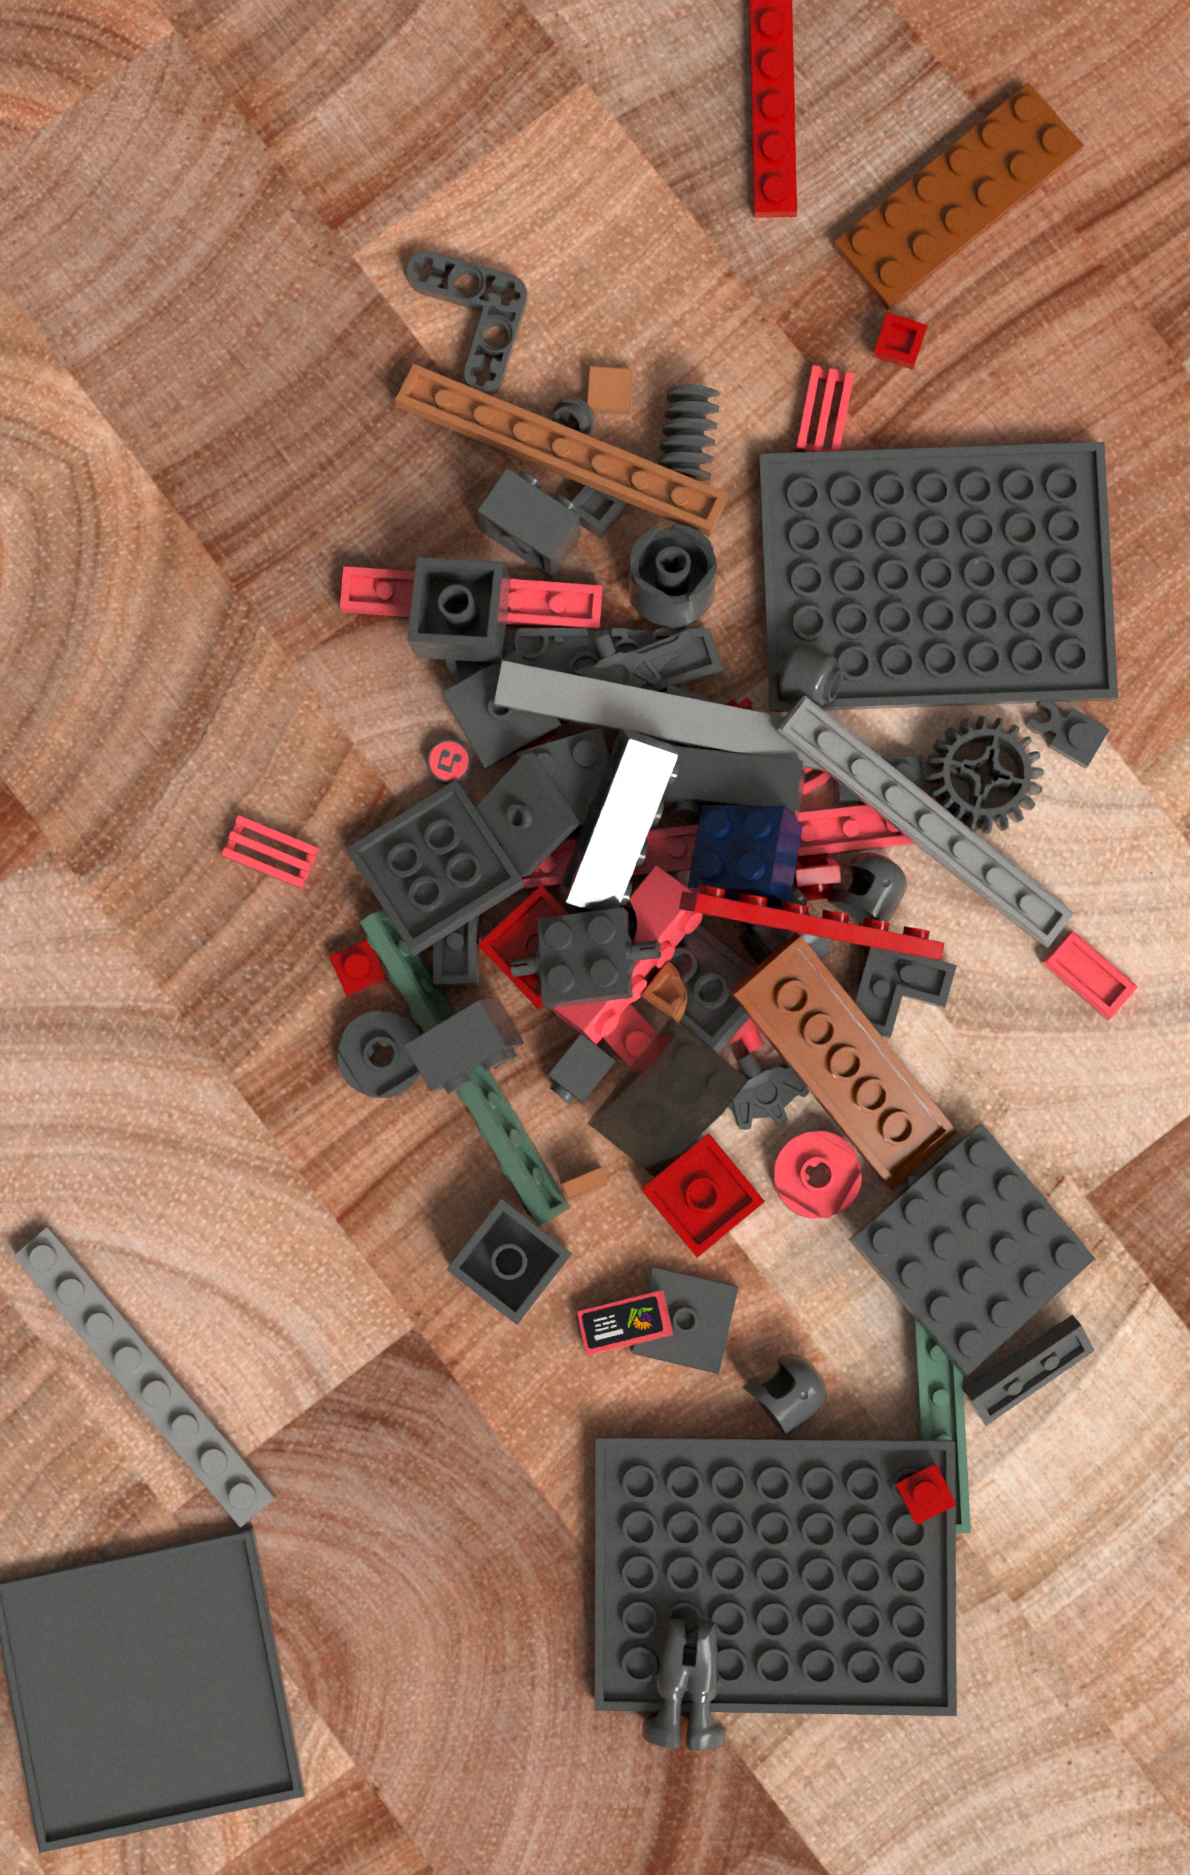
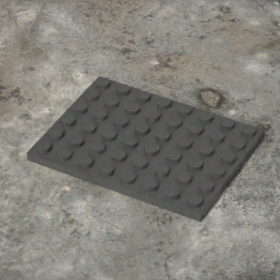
M1104 442L759 454L769 712H790L797 703L781 695L780 681L775 679L774 674L780 657L783 654L789 655L799 645H805L835 656L838 668L843 670V679L839 692L832 702L826 701L820 707L823 711L1039 703L1040 701H1108L1118 698Z
M597 1436L595 1438V1711H660L662 1696L657 1691L654 1676L660 1669L662 1648L669 1618L686 1619L685 1633L687 1645L684 1644V1647H697V1645H694L696 1634H698L699 1620L715 1621L717 1675L722 1684L716 1697L710 1701L711 1712L957 1716L956 1506L916 1525L895 1482L936 1462L956 1502L955 1440ZM685 1691L681 1703V1712H690L691 1700L689 1698V1691Z

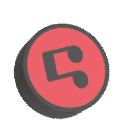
M447 739L436 743L431 748L427 764L434 779L448 785L456 779L458 782H461L467 777L471 769V757L468 749L462 743Z

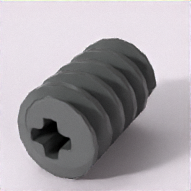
M694 384L678 385L667 390L666 399L671 404L665 407L664 416L669 421L663 424L662 432L666 438L661 440L660 449L665 454L659 457L658 465L697 481L711 479V473L700 469V465L713 462V456L703 453L702 448L715 446V440L705 436L704 431L717 429V423L707 419L706 415L719 413L720 406L708 402V398L717 397L721 393L710 387Z

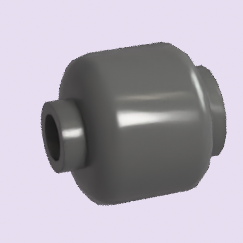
M799 645L789 655L783 654L776 665L774 677L780 681L779 688L784 698L797 702L801 696L805 695L818 707H821L826 701L832 702L837 696L843 679V670L838 668L835 656L805 645Z

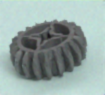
M979 716L976 721V730L973 729L968 719H964L960 722L962 735L954 728L949 727L945 731V736L950 744L943 740H936L933 748L942 756L929 755L926 763L930 767L938 769V771L926 773L925 781L939 783V786L931 789L928 795L936 798L943 796L945 801L940 804L943 808L947 810L950 807L955 811L953 816L958 820L961 817L967 818L965 825L972 831L976 826V822L981 821L983 834H989L992 831V820H995L1000 831H1005L1009 828L1007 815L1016 823L1024 819L1023 813L1018 806L1029 811L1034 808L1035 802L1026 794L1039 795L1042 792V786L1030 781V779L1042 777L1044 769L1030 767V764L1037 761L1041 755L1039 751L1026 754L1024 749L1029 746L1032 739L1027 736L1020 742L1015 740L1014 736L1019 731L1017 725H1013L1007 733L1001 731L1003 727L1002 718H996L992 729H988L986 717ZM976 742H986L979 759H963L962 762L952 759L954 753L963 746ZM999 747L1006 751L1014 761L1018 777L1013 776V772L1004 769L1000 765L998 760ZM988 760V775L994 777L996 781L994 782L990 779L980 791V775L974 773L973 768L978 772ZM950 773L956 774L955 778L965 781L969 786V804L960 798L954 790ZM1006 789L1016 791L1012 800L1005 805L991 809L982 808L989 791H1005Z

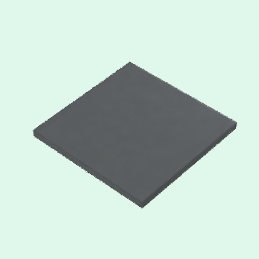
M254 1527L0 1581V1645L39 1853L305 1796L303 1776Z

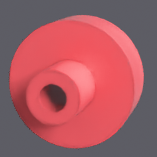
M750 1018L728 1042L730 1045L742 1039L749 1053L765 1044L757 1032V1026Z

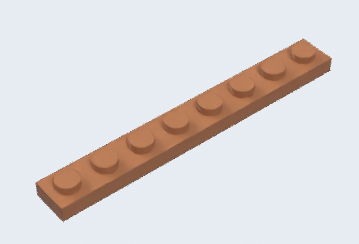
M416 364L412 365L395 398L396 407L677 524L694 528L711 537L728 501V493Z

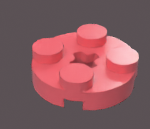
M827 1131L805 1132L789 1140L779 1151L773 1167L774 1188L783 1204L797 1215L810 1219L829 1218L846 1210L857 1197L862 1183L860 1163L853 1147L842 1137ZM819 1162L827 1166L824 1173L830 1177L826 1185L819 1182L815 1187H812L808 1184L810 1176L805 1173L808 1165L816 1167Z

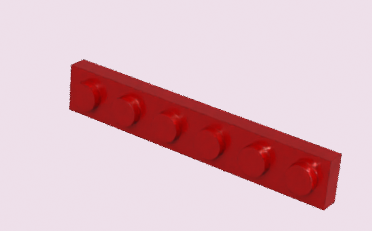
M749 0L754 218L796 217L797 177L792 0Z
M699 885L698 893L682 891L679 905L681 910L923 958L942 959L944 942L929 940L930 931L904 926L903 934L889 932L890 923L864 918L862 926L848 923L850 916L848 914L823 910L822 918L807 915L808 906L782 902L781 910L766 907L768 898L741 893L740 901L724 899L726 890Z

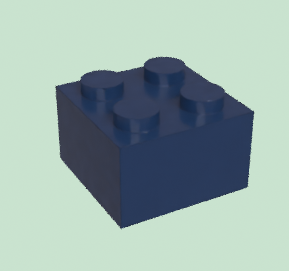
M702 805L687 888L692 893H698L699 885L726 890L724 899L740 901L741 893L768 898L766 907L781 909L782 902L790 903L803 826L785 806Z

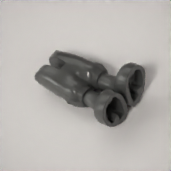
M669 1618L662 1648L660 1669L654 1676L657 1691L662 1696V1703L658 1714L650 1715L644 1719L642 1723V1737L646 1741L664 1748L675 1749L679 1747L681 1743V1703L685 1691H689L691 1704L686 1732V1747L689 1750L695 1751L719 1748L725 1743L726 1728L721 1722L712 1719L710 1701L716 1697L722 1684L717 1675L718 1651L715 1621L699 1620L698 1634H696L694 1645H697V1647L690 1648L684 1647V1644L687 1645L685 1633L686 1619Z

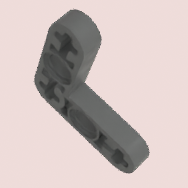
M430 251L416 253L407 264L408 281L414 291L482 312L465 365L464 380L467 386L494 396L499 392L503 384L527 306L525 284L514 275ZM426 264H431L433 273L442 277H446V269H451L448 276V289L442 288V278L429 276L426 282L420 281V276L416 269L424 270ZM466 274L476 277L479 281L478 290L471 295L459 293L455 288V283L459 277ZM486 281H492V291L505 294L507 288H513L515 290V297L519 300H511L509 306L502 305L501 296L490 292L489 301L483 300L487 288ZM493 326L504 328L508 333L506 343L499 347L489 346L483 338L487 329ZM484 355L492 358L490 376L495 379L494 381L486 380L484 386L477 385V378L472 374L482 372L485 363ZM494 358H502V360L499 362Z

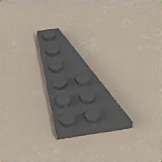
M520 628L519 630H505L503 657L518 650L528 666L570 674L586 666L592 667L601 660L593 640L605 634H610L617 653H627L690 628L682 630L657 628V630H628V628H612V630ZM691 628L692 634L689 644L683 649L678 650L658 672L661 676L659 683L655 686L646 683L641 688L664 692L667 691L669 684L679 687L722 673L723 666L710 628ZM445 659L453 685L495 663ZM557 718L561 725L572 722L570 720Z

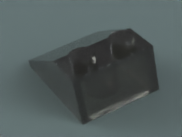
M668 1020L587 1124L649 1174L656 1177L722 1115L748 1082V1079L684 1026Z

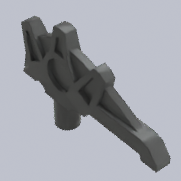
M691 628L627 653H617L610 634H605L593 640L601 660L592 667L586 666L570 674L637 688L643 687L646 683L655 686L661 679L658 672L678 650L683 649L689 644L692 634Z
M749 1053L737 1060L748 1080L744 1081V1085L739 1089H732L719 1098L729 1109L735 1112L739 1129L748 1130L751 1129L752 1119L770 1116L776 1124L784 1123L787 1120L784 1108L797 1095L807 1096L809 1090L786 1062L770 1070H762L754 1054Z

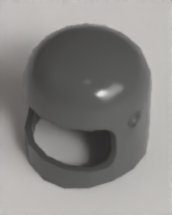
M871 852L862 853L855 857L848 865L849 870L853 873V881L847 891L834 889L827 902L862 923L864 918L889 922L907 889L905 873L895 862L883 855Z
M793 1354L783 1356L777 1360L779 1370L767 1382L761 1384L756 1378H752L742 1386L746 1392L759 1402L770 1419L785 1435L815 1414L823 1406L827 1395L825 1383L817 1369L807 1359Z

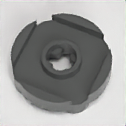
M384 1011L364 1013L355 1018L343 1032L339 1043L337 1060L340 1072L352 1088L371 1098L399 1096L408 1091L420 1077V1072L404 1045L421 1034L410 1020L399 1014ZM376 1043H380L383 1047H388L389 1045L393 1047L394 1052L389 1056L391 1063L385 1067L380 1062L373 1065L370 1061V1057L374 1055L372 1047Z

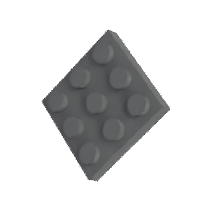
M457 779L346 848L413 956L526 886Z

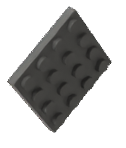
M978 1124L848 1239L963 1376H968L1095 1260L1093 1255L983 1124Z

